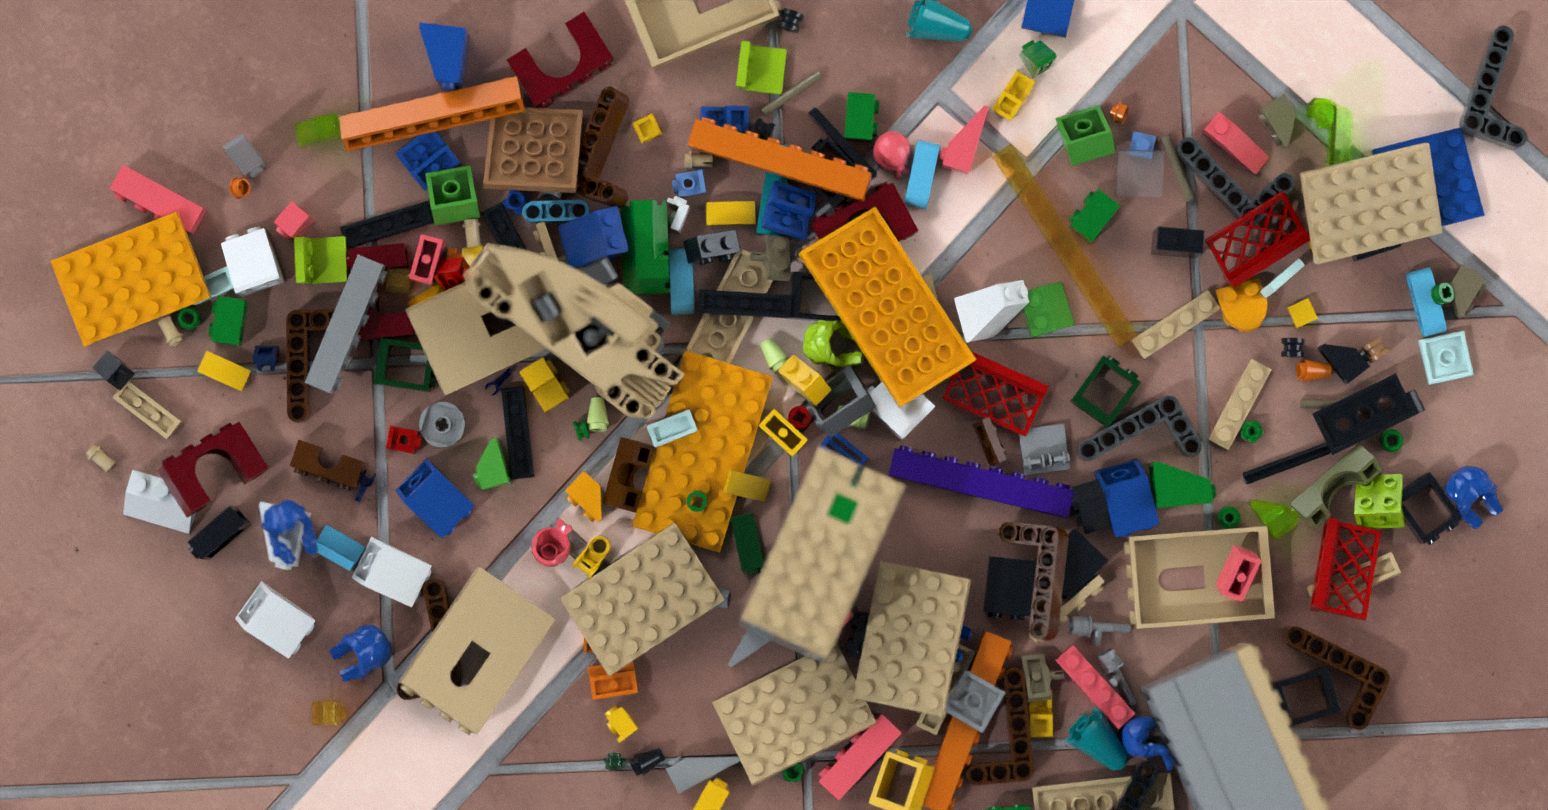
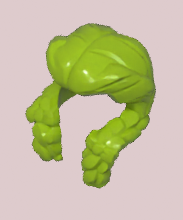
M818 320L807 327L804 333L803 353L814 365H820L825 362L837 367L846 368L848 365L853 366L863 363L864 356L862 352L842 353L838 357L832 352L829 340L835 330L842 337L854 340L842 321Z

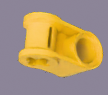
M599 535L594 537L576 558L572 567L579 568L588 575V579L592 578L610 552L611 541L606 536ZM598 539L606 543V550L604 552L595 550L594 544Z

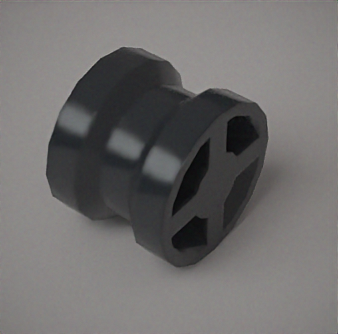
M783 8V17L778 21L777 26L797 34L800 29L798 25L803 21L804 15L794 10Z
M758 118L752 132L759 134L758 138L767 141L768 137L771 138L775 124H767L763 122V119Z
M1281 338V343L1284 345L1281 357L1303 358L1302 345L1305 339Z

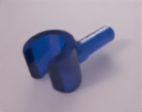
M508 368L496 381L486 384L485 390L492 384L496 387V391L491 396L498 394L501 389L500 385L513 371Z
M367 469L363 471L360 477L361 486L355 498L356 502L361 501L367 487L373 484L376 473H374L372 479H368L365 476Z

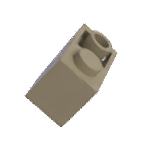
M1283 94L1258 110L1260 113L1258 118L1264 127L1268 126L1272 133L1270 135L1271 140L1276 147L1280 146L1281 149L1289 145L1296 117L1294 108L1286 95Z
M1463 264L1457 267L1448 282L1454 290V298L1451 301L1454 316L1457 319L1463 318L1464 315L1467 317L1474 307L1472 301L1475 296L1479 297L1486 287L1483 284L1486 278Z

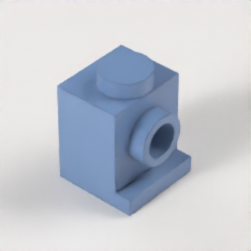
M702 169L675 174L676 180H672L674 194L678 193L680 198L706 194ZM686 180L693 182L690 188L684 186Z

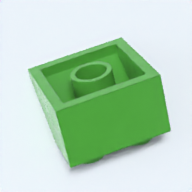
M1099 105L1056 118L1064 149L1071 166L1115 153L1112 132Z
M471 165L425 173L435 226L480 218Z
M1061 281L1028 290L1029 303L1022 309L1031 339L1075 325Z
M498 438L491 439L476 466L477 473L473 474L476 486L481 487L484 491L512 484L500 439Z

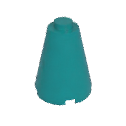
M915 0L907 24L911 26V32L906 31V36L915 39L963 42L965 38L969 39L972 26L970 25V20L936 0H920V2Z
M1098 707L1091 709L1093 713L1089 716L1084 713L1070 727L1068 731L1070 738L1066 737V741L1112 771L1123 769L1128 763V753L1104 713Z

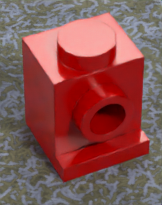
M464 257L441 259L435 271L434 279L444 292L449 288L464 283L463 274L470 266Z
M390 426L386 448L415 454L416 450L421 448L422 437L419 436V431ZM402 436L408 437L407 444H401L400 439Z

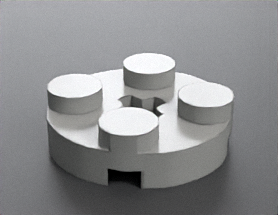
M437 402L422 412L419 428L422 436L429 444L439 448H446L455 445L463 437L466 422L464 414L458 407L449 402ZM442 418H445L449 427L439 431V426L436 425V422L442 421Z

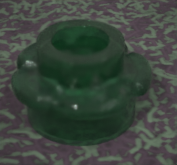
M609 753L603 759L605 769H623L626 759L621 758L620 753Z

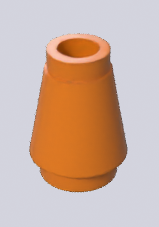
M1306 359L1298 361L1296 364V378L1303 382L1330 378L1331 376L1330 364Z

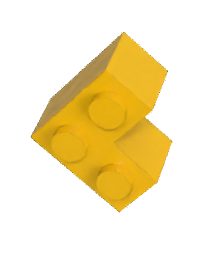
M542 357L519 371L545 413L569 399L567 394L570 390L564 381L559 382L555 374L558 371L550 359L546 361Z

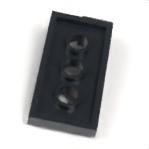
M1395 373L1312 413L1331 454L1334 455L1421 413L1425 408L1415 389L1405 393ZM1383 397L1391 401V408L1387 411L1381 410L1378 406L1379 400ZM1365 407L1369 409L1371 415L1368 420L1361 421L1358 418L1357 413L1360 408ZM1342 417L1348 419L1350 423L1346 431H1340L1336 425L1338 419Z

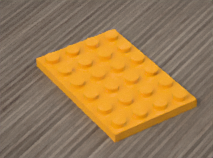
M179 212L171 213L50 261L83 346L93 344L211 298L210 291Z

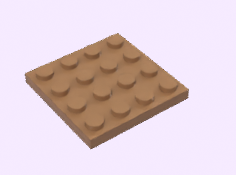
M525 107L524 112L490 119L483 182L484 189L576 193L583 110Z

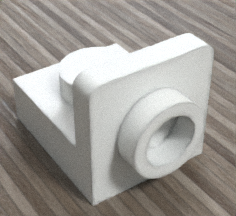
M674 196V199L668 197L667 204L678 208L677 212L673 210L668 223L672 224L670 227L672 231L680 234L690 206L686 205L687 201L677 196Z

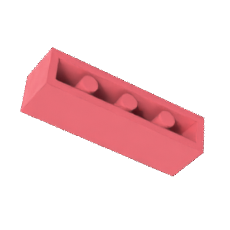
M122 165L110 187L115 192L114 197L125 203L127 199L135 203L134 208L145 214L147 210L155 213V219L179 212L186 233H195L207 211Z
M1069 645L1054 659L1092 703L1104 713L1105 717L1115 728L1119 729L1135 715L1134 711L1073 645Z
M882 713L879 716L874 714L873 716L877 724L869 727L863 733L860 732L854 735L850 740L853 744L847 750L843 747L834 757L837 761L831 767L827 764L818 774L821 777L818 781L838 800L847 793L902 734Z

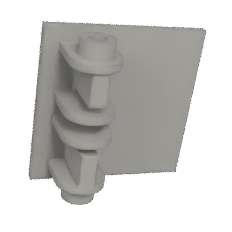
M1064 424L1030 428L1026 437L1019 434L1024 475L1070 469V456L1067 450Z

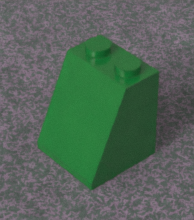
M1158 461L1148 463L1151 493L1156 509L1213 503V498H1216L1215 484H1211V479Z

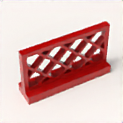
M1281 191L1205 239V242L1222 270L1226 282L1233 288H1236L1309 242L1310 235L1303 228L1286 194ZM1282 200L1285 205L1283 213H1273L1274 204ZM1259 213L1266 214L1263 227L1253 225L1254 218ZM1271 216L1281 218L1278 230L1267 228ZM1286 219L1293 220L1296 228L1290 232L1282 231ZM1240 225L1247 227L1243 239L1233 237L1235 229ZM1251 228L1261 230L1258 242L1248 240ZM1266 231L1276 233L1275 240L1271 244L1263 243ZM1220 238L1227 239L1224 251L1217 250L1213 242ZM1232 240L1242 242L1239 254L1229 252ZM1247 243L1257 245L1255 254L1250 257L1244 256ZM1227 256L1236 257V265L1227 270L1225 266Z
M972 352L976 361L968 366L972 367L975 376L962 381L959 372L952 375L942 399L985 419L990 417L992 422L1026 437L1049 386ZM976 369L979 370V371H981V372H983V373L980 374V375H977ZM988 374L993 377L996 386L983 390L979 377ZM957 376H958L960 382L954 384V382H955V380H956V378H957ZM976 379L981 392L968 396L963 383ZM997 379L1004 381V383L998 384ZM1006 384L1014 386L1017 395L1004 400L1000 387ZM962 386L965 398L954 400L948 397L953 387ZM997 388L1002 401L989 406L985 392ZM1018 388L1026 392L1020 394ZM1028 393L1037 396L1038 399L1035 405L1025 409L1021 396ZM982 394L987 407L977 410L972 407L969 398ZM1018 398L1023 410L1010 415L1006 402ZM967 400L969 406L961 402ZM1003 403L1007 417L1001 419L993 417L990 408ZM988 409L990 415L981 411ZM1032 410L1030 417H1028L1027 411ZM1024 413L1027 420L1024 430L1015 427L1011 417ZM1009 418L1011 425L1004 422L1003 420Z
M1330 517L1324 522L1310 611H1323L1364 621L1367 619L1381 536L1380 530L1339 522L1338 519ZM1340 528L1349 530L1354 538L1344 544L1339 537ZM1364 534L1374 535L1373 545L1366 548L1359 537ZM1356 540L1363 552L1353 557L1346 546ZM1343 549L1350 560L1340 566L1335 559L1336 552ZM1363 554L1370 561V566L1364 571L1355 560ZM1352 562L1359 574L1349 579L1342 568ZM1337 571L1340 572L1346 581L1338 588H1336L1331 580L1332 575ZM1362 576L1366 582V589L1359 593L1352 581ZM1348 584L1355 596L1345 601L1339 590ZM1334 593L1342 603L1337 608L1327 606L1328 597ZM1358 598L1363 605L1362 613L1353 612L1348 603Z

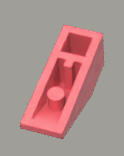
M984 106L949 142L947 148H942L939 160L943 161V168L968 175L988 112V106Z
M1220 112L1215 115L1202 132L1203 135L1254 175L1259 172L1270 158L1240 128Z

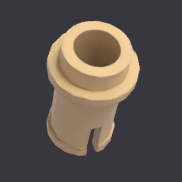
M689 151V154H684V166L689 167V170H692V167L712 168L713 160L711 154L692 153L691 151Z
M478 219L464 220V225H462V227H465L467 248L481 246L479 225L481 224L478 223Z
M171 316L165 317L158 322L167 339L166 344L174 347L183 342V335L178 332Z
M94 444L86 453L88 460L92 459L106 473L116 463L115 460L111 459L101 450L100 445Z

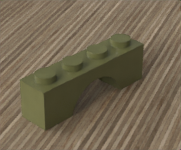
M1358 443L1291 502L1290 505L1308 526L1316 530L1331 516L1330 502L1341 488L1350 484L1367 485L1383 469L1376 458Z

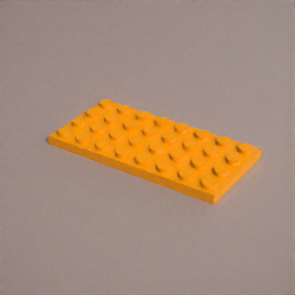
M876 207L863 213L798 254L899 408L976 361V358Z
M685 350L679 368L684 373V376L674 385L665 418L690 409L698 431L655 448L632 526L659 534L676 523L689 544L720 553L737 499V495L723 492L729 469L742 473L745 472L773 376ZM694 491H701L707 497L706 507L699 512L690 510L686 504L688 495ZM695 495L691 497L693 501H690L692 506L697 505L701 507L703 505L701 501L704 500L701 496L698 498Z

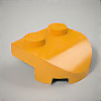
M1260 278L1243 282L1236 288L1228 286L1215 290L1222 312V319L1227 326L1230 325L1238 329L1239 332H1250L1261 326L1267 316V298L1260 293L1263 289Z

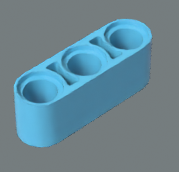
M917 140L904 201L905 205L927 209L940 148L939 144Z
M583 200L531 201L525 204L522 213L530 224L541 222L552 224L567 223L579 218L573 214V209L578 205L585 207L584 215L589 214L590 209ZM555 206H559L563 210L561 216L557 218L550 215V210ZM531 207H537L540 211L538 217L534 219L529 218L527 215Z
M685 248L669 249L671 314H695L693 263L688 264Z
M1430 267L1406 273L1409 291L1422 336L1426 337L1446 332L1447 327L1442 307L1436 304L1431 297V289L1436 284Z

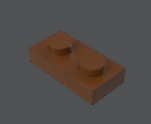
M990 417L973 424L989 466L991 467L1007 460L1005 448L999 442L996 435L997 429L994 423L991 422Z

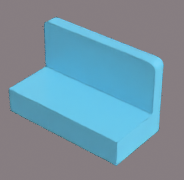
M328 525L323 528L316 540L318 546L317 553L349 571H353L365 550V546Z

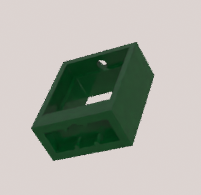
M380 338L374 384L430 393L431 388H435L436 377L433 374L428 359L423 385L386 379L391 346L424 351L421 344Z
M1104 355L1100 358L1070 400L1072 404L1106 428L1110 427L1141 383L1137 380L1139 376L1130 369L1125 371L1118 366L1120 362L1110 355L1107 358ZM1103 365L1132 384L1110 415H1107L1082 397Z
M753 512L730 517L742 572L747 571L748 575L761 573V568L765 567Z

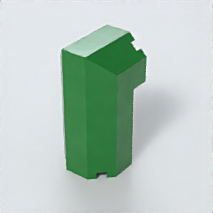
M657 200L629 201L630 206L625 204L621 208V222L629 249L628 252L622 255L623 286L634 295L670 294V288H666V286H670V262L668 255H665L669 253L667 201H662V205H658Z

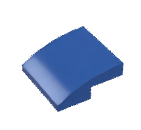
M1027 0L1021 28L1066 38L1074 0Z
M748 106L700 107V120H702V117L716 121L715 125L721 127L724 124L737 127V132L745 134L746 130L749 131Z
M437 132L418 135L395 153L424 191L428 189L425 173L452 169L460 163Z
M775 180L768 196L761 228L799 240L806 239L809 219L814 214L817 193Z

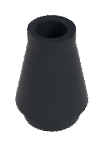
M657 748L633 755L634 758L630 759L629 762L636 776L641 774L644 776L660 762L664 761L665 757L661 749Z

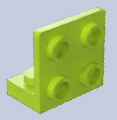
M741 41L736 90L781 95L787 50L751 45L750 41Z
M345 236L321 238L294 237L296 283L307 285L347 282V240Z
M1402 474L1377 475L1367 485L1356 484L1354 516L1357 526L1371 529L1405 527V518L1402 511Z

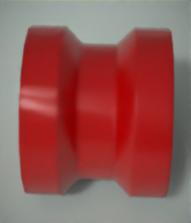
M804 406L793 407L788 415L789 423L796 429L807 427L811 420V414Z

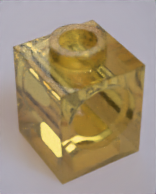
M387 269L386 292L388 294L412 295V281L409 279L411 270Z
M343 701L312 702V725H341L342 720H346L347 709L346 706H343Z

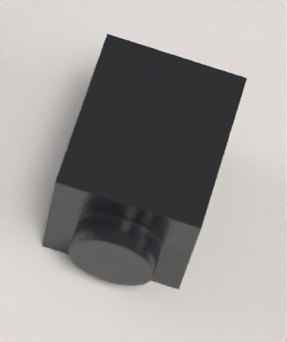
M108 350L93 367L98 374L118 390H121L135 374L122 360Z

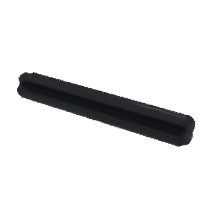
M1323 443L1244 472L1243 479L1246 484H1250L1329 455L1331 452L1327 444Z

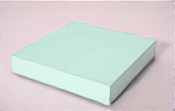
M1464 331L1418 340L1428 385L1474 375Z

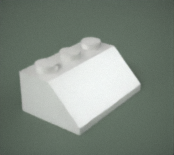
M132 470L125 493L123 515L190 534L196 513L188 518L185 516L161 477Z

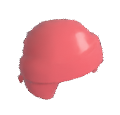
M893 131L879 136L873 147V158L878 166L887 171H894L896 180L901 179L903 174H910L911 169L907 167L911 155V145L908 139L902 134Z
M558 519L555 528L547 527L539 530L532 541V554L536 561L545 567H555L565 562L570 552L568 533L572 531V526L564 525V521Z

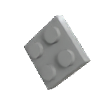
M965 669L947 700L945 712L983 733L1006 692Z

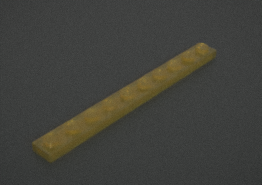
M1010 144L993 155V160L1116 346L1119 348L1137 336V332L1013 145Z

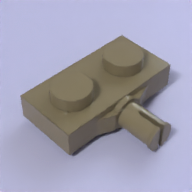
M766 235L764 238V252L751 251L750 261L763 262L766 268L767 279L789 282L791 278L789 237Z
M1044 654L1021 656L1028 702L1051 700V680L1065 679L1064 670L1050 671L1046 665Z

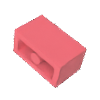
M291 201L275 219L274 223L278 226L275 230L289 241L291 238L301 237L315 220Z
M421 234L409 276L411 281L434 287L436 282L434 274L439 260L442 259L446 245L444 240Z
M1233 545L1215 584L1216 588L1222 595L1243 602L1262 561L1255 552Z

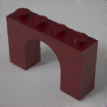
M585 12L565 23L566 28L580 49L578 66L569 75L556 78L544 74L538 68L526 48L507 59L508 64L536 108H547L554 103L553 99L555 97L568 95L573 91L572 87L580 83L583 85L593 78L592 74L597 71L602 73L612 67L611 63L614 61V58Z
M887 182L874 188L876 191L872 194H866L864 202L854 199L855 202L849 206L844 203L834 209L835 213L827 217L825 213L815 218V223L811 226L819 241L847 224L849 219L855 214L876 207L899 243L917 234L918 229L894 183L888 185Z
M405 243L349 249L350 255H346L347 268L351 270L358 255L386 266L385 270L409 268ZM369 307L367 312L370 315L365 327L361 326L358 333L361 336V342L380 340V338L390 339L416 336L406 312L382 314L374 311L371 307Z
M231 422L219 429L220 433L215 436L210 433L200 440L201 443L194 447L191 444L180 451L181 455L176 458L171 455L161 462L162 466L159 468L158 473L187 518L207 507L211 502L198 481L195 472L196 462L200 457L208 454L224 457L232 464L244 485L267 471V464L240 422L234 425Z

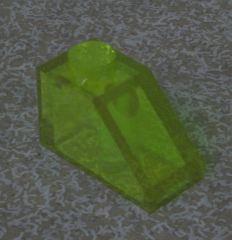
M334 113L296 123L295 129L298 146L302 147L342 139L338 118L340 116Z
M1250 500L1247 502L1262 524L1267 526L1268 532L1274 540H1278L1299 524L1297 520L1299 515L1292 506L1288 508L1286 504L1260 500Z

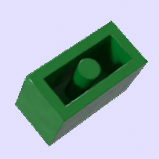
M848 92L844 136L847 141L872 142V137H877L878 123H873L874 114L879 113V100H875V94Z
M1099 189L1096 193L1090 191L1083 200L1086 205L1082 211L1076 209L1069 218L1072 222L1069 228L1090 244L1120 207L1118 203Z
M218 296L217 301L214 300L212 306V314H215L214 323H210L208 336L211 337L212 342L242 346L248 308L247 300Z

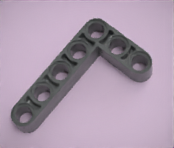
M1503 25L1496 28L1489 36L1459 126L1462 128V132L1506 149L1515 150L1526 143V131L1521 127L1487 116L1514 39L1513 30ZM1498 32L1506 35L1505 43L1498 41ZM1491 53L1499 57L1498 64L1490 62L1489 55ZM1482 75H1488L1491 78L1490 86L1483 84L1481 80ZM1475 96H1480L1484 100L1483 107L1475 105ZM1467 118L1475 119L1477 123L1475 129L1468 127L1466 123ZM1489 125H1494L1498 129L1497 136L1489 134ZM1511 133L1518 134L1520 138L1518 144L1511 142Z
M1190 137L1184 138L1176 147L1178 157L1236 219L1242 217L1246 210H1253L1261 205L1262 195L1267 194L1272 198L1283 191L1287 196L1295 187L1293 176L1283 173L1278 175L1258 195L1251 199L1195 139ZM1182 144H1190L1193 147V153L1189 155L1183 153ZM1199 160H1205L1208 163L1209 168L1207 171L1199 170L1197 166ZM1221 177L1224 180V187L1217 188L1214 186L1213 178ZM1279 179L1288 181V190H1281L1279 188ZM1231 193H1235L1240 197L1238 205L1230 203L1229 195ZM1282 200L1275 203L1274 207L1278 205ZM1259 213L1256 215L1253 225L1257 224L1266 214Z
M1168 395L1081 442L1077 447V455L1083 461H1091L1162 421L1184 456L1192 457L1198 455L1202 450V442L1178 399ZM1165 400H1170L1174 404V409L1170 413L1163 410L1162 404ZM1145 411H1150L1154 415V420L1151 424L1145 423L1142 419ZM1176 420H1181L1185 424V430L1182 433L1174 429ZM1125 422H1130L1134 426V431L1131 435L1125 434L1122 430ZM1105 433H1109L1114 437V442L1111 446H1106L1102 442V437ZM1188 440L1196 443V450L1193 453H1189L1185 449V443ZM1085 444L1091 445L1094 449L1091 457H1086L1082 453V447Z

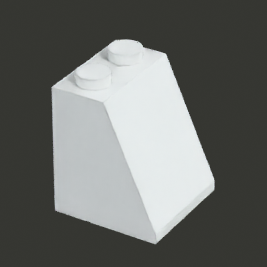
M260 226L247 230L248 234L240 237L239 234L231 235L225 238L226 242L221 243L235 293L241 297L285 282L268 230L265 228L261 229Z
M1023 280L997 284L954 298L966 343L995 337L1029 303L1028 290Z
M882 382L876 388L872 385L867 390L877 406L871 411L900 441L935 407L922 394L899 408Z
M260 502L259 508L262 523L264 522L265 511L275 504ZM305 512L307 516L310 518L311 513ZM297 522L290 531H286L278 536V540L287 545V548L296 557L292 565L285 564L279 557L273 555V549L270 545L271 540H269L268 532L264 530L269 561L275 562V567L285 570H291L292 566L298 567L303 549V542L301 541L303 523Z
M371 536L352 579L367 588L412 607L421 596L420 590L423 583L428 581L432 566Z
M262 581L235 618L245 631L288 659L292 654L297 653L301 646L300 642L305 635L307 636L312 632L315 622L311 615Z

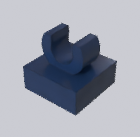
M255 345L253 364H258V371H262L263 364H269L271 371H274L279 355L278 345Z

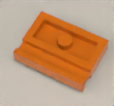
M634 661L612 676L607 674L602 665L587 667L593 700L639 693Z

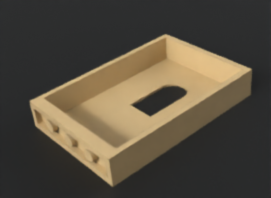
M624 0L653 70L780 19L779 12L782 11L778 0H733L701 14L698 13L693 0Z
M466 282L405 309L444 395L547 349L517 325L490 337L481 316L491 311L469 294ZM485 286L480 289L479 296L484 294ZM504 301L498 304V308L504 305Z
M1267 526L1127 537V542H1124L1125 556L1129 555V565H1126V578L1131 579V588H1127L1128 601L1133 603V611H1129L1130 624H1134L1135 629L1275 618ZM1233 545L1255 552L1262 561L1243 602L1222 595L1215 586ZM1203 566L1205 589L1166 591L1159 584V575L1165 569Z
M477 567L399 680V683L403 685L401 689L410 696H413L414 693L422 698L420 702L432 710L435 707L440 710L439 715L451 723L454 720L459 723L458 729L470 736L471 733L478 735L556 619L481 567ZM471 641H473L491 654L468 686L457 687L452 683L450 673Z

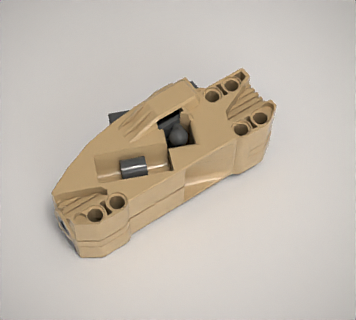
M487 243L463 274L469 294L497 316L508 318L595 385V390L601 397L627 416L651 418L656 412L655 409L671 389L670 385L677 384L684 376V373L655 352L660 344L659 336L662 337L671 323L621 284L616 282L607 287L605 286L618 277L607 256L594 261L578 271L543 254L517 247ZM485 286L484 294L479 296L480 289ZM504 301L503 307L498 310V304ZM577 338L580 341L585 342L587 346L582 348Z

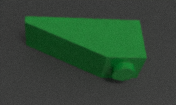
M1034 40L1022 46L1023 50L1019 54L1033 78L1052 68L1058 58L1056 53L1041 40L1036 43Z

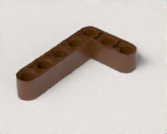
M608 86L601 91L581 139L575 194L610 207H618L619 209L627 203V191L611 182L599 179L628 108L629 98L626 94Z
M335 309L293 310L287 315V415L293 422L304 423L309 419L311 413L310 385L305 383L310 371V332H326ZM296 315H302L304 321L300 327H294L292 323ZM325 315L327 319L325 325L318 327L315 323L316 317ZM296 338H302L304 341V345L300 350L293 348L292 344ZM300 360L304 363V369L300 373H295L293 364ZM301 383L304 386V392L302 395L296 396L293 393V387ZM298 406L304 409V415L300 419H296L293 415L294 409Z
M1005 522L999 528V537L1002 541L1039 546L1029 632L1034 639L1052 640L1057 636L1069 540L1066 530L1058 527ZM1014 528V530H1015V535H1014L1013 538H1012V537H1011V531H1012V529ZM1035 530L1036 536L1034 540H1032L1031 535L1032 532ZM1056 533V540L1053 542L1052 536ZM1053 555L1054 561L1053 564L1050 565L1049 560L1050 557ZM1050 578L1051 586L1048 588L1047 581ZM1048 602V610L1045 612L1044 605ZM1043 625L1046 627L1044 635L1041 630Z
M438 579L428 580L423 587L432 632L442 619L434 616V608L441 605L446 613L450 607L446 586ZM432 583L440 585L441 591L437 596L429 593V586ZM459 659L451 673H455L459 677L457 687H461L464 684V673L461 659ZM401 683L398 684L397 694L400 698L404 700L420 698L415 693L413 696L405 695L401 689L403 685Z
M1288 627L1283 633L1285 644L1362 682L1345 719L1347 725L1353 729L1362 730L1366 728L1389 683L1390 676L1388 671L1301 627ZM1293 630L1298 631L1300 634V640L1297 643H1292L1289 639V634ZM1317 640L1321 645V649L1318 653L1314 654L1310 650V644ZM1334 651H1339L1342 657L1341 661L1337 664L1331 661V654ZM1355 661H1359L1362 664V670L1358 674H1355L1351 668ZM1376 671H1380L1383 675V680L1379 684H1375L1372 680V676ZM1366 692H1370L1373 696V701L1369 705L1364 704L1362 701V697ZM1360 713L1363 716V721L1360 725L1356 726L1352 722V717L1354 714Z
M1008 668L1003 675L1004 692H1006L1004 698L1010 760L971 764L966 770V778L973 785L1020 782L1029 780L1033 775L1034 768L1025 676L1018 668ZM1016 671L1020 675V680L1017 684L1013 685L1008 682L1007 677L1010 672ZM1015 694L1021 696L1022 703L1019 707H1012L1010 705L1011 696ZM1018 717L1024 720V727L1021 730H1014L1012 721ZM1020 740L1024 741L1027 746L1026 750L1023 753H1016L1014 750L1015 743ZM1020 764H1026L1029 768L1028 774L1023 777L1019 776L1016 772ZM997 766L1005 768L1006 774L1003 778L998 779L994 777L993 771ZM974 768H980L983 772L982 778L978 781H974L970 777V773Z

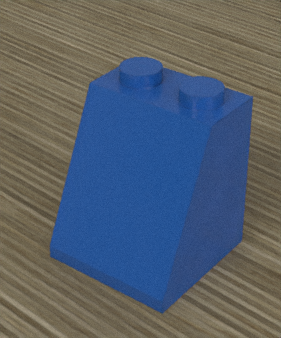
M420 22V32L435 80L445 91L463 88L469 33L466 28Z
M618 207L597 210L558 226L568 266L574 269L584 268L604 256H607L610 262L629 251Z
M428 458L395 490L401 500L441 538L451 534L456 528V524L461 519L468 517L474 507L473 503Z
M1138 459L1094 471L1095 479L1099 480L1105 494L1111 530L1115 537H1127L1132 532L1150 530L1155 525L1160 524L1147 474Z

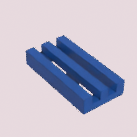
M839 433L834 436L862 458L860 462L831 440L832 437L829 435L820 444V447L831 451L826 447V444L829 443L848 460L859 464L858 467L860 468L868 460L865 454Z

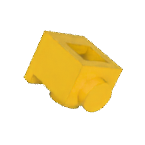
M615 705L604 713L609 720L606 723L608 728L614 735L616 733L620 735L617 738L619 743L638 729V726L623 706L618 709Z

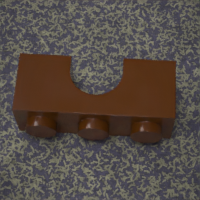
M623 437L620 438L602 501L603 504L637 512L642 490L634 487L633 477L639 468H649L655 449L654 446Z
M298 440L290 466L295 468V473L307 476L309 472L317 475L316 480L329 484V481L333 480L338 482L337 487L348 491H351L352 487L358 489L366 462L342 455L336 467L327 469L320 460L323 448Z

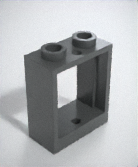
M850 365L825 381L832 390L817 406L808 400L809 404L806 405L811 416L817 417L814 422L821 432L825 430L830 437L877 407L860 377ZM853 388L858 397L826 418L821 408Z

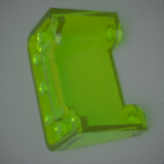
M1313 98L1306 105V116L1312 117L1315 120L1317 128L1328 129L1326 167L1351 161L1352 112L1347 107L1330 99Z

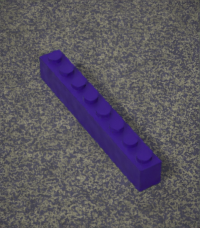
M900 445L899 449H894L888 474L890 477L1069 518L1072 505L1070 498L1074 496L1073 491L1069 490L1070 485L1057 483L1056 486L1047 485L1048 480L1034 477V481L1026 480L1024 474L1012 472L1011 476L1002 474L1003 469L990 467L988 471L980 469L981 464L967 461V465L958 463L957 458L945 456L944 460L935 458L936 454L932 452L922 451L921 455L913 453L914 448Z

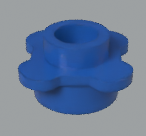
M509 190V195L503 201V206L506 209L514 210L515 214L520 215L525 204L530 201V198L527 194H522L518 190Z

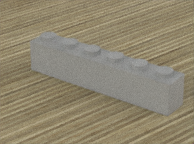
M357 256L306 378V384L331 394L334 391H339L343 382V378H340L343 369H348L352 357L349 356L352 348H357L361 338L358 333L361 326L365 327L369 320L368 309L370 305H375L379 293L376 292L378 285H383L386 279V266L363 256Z

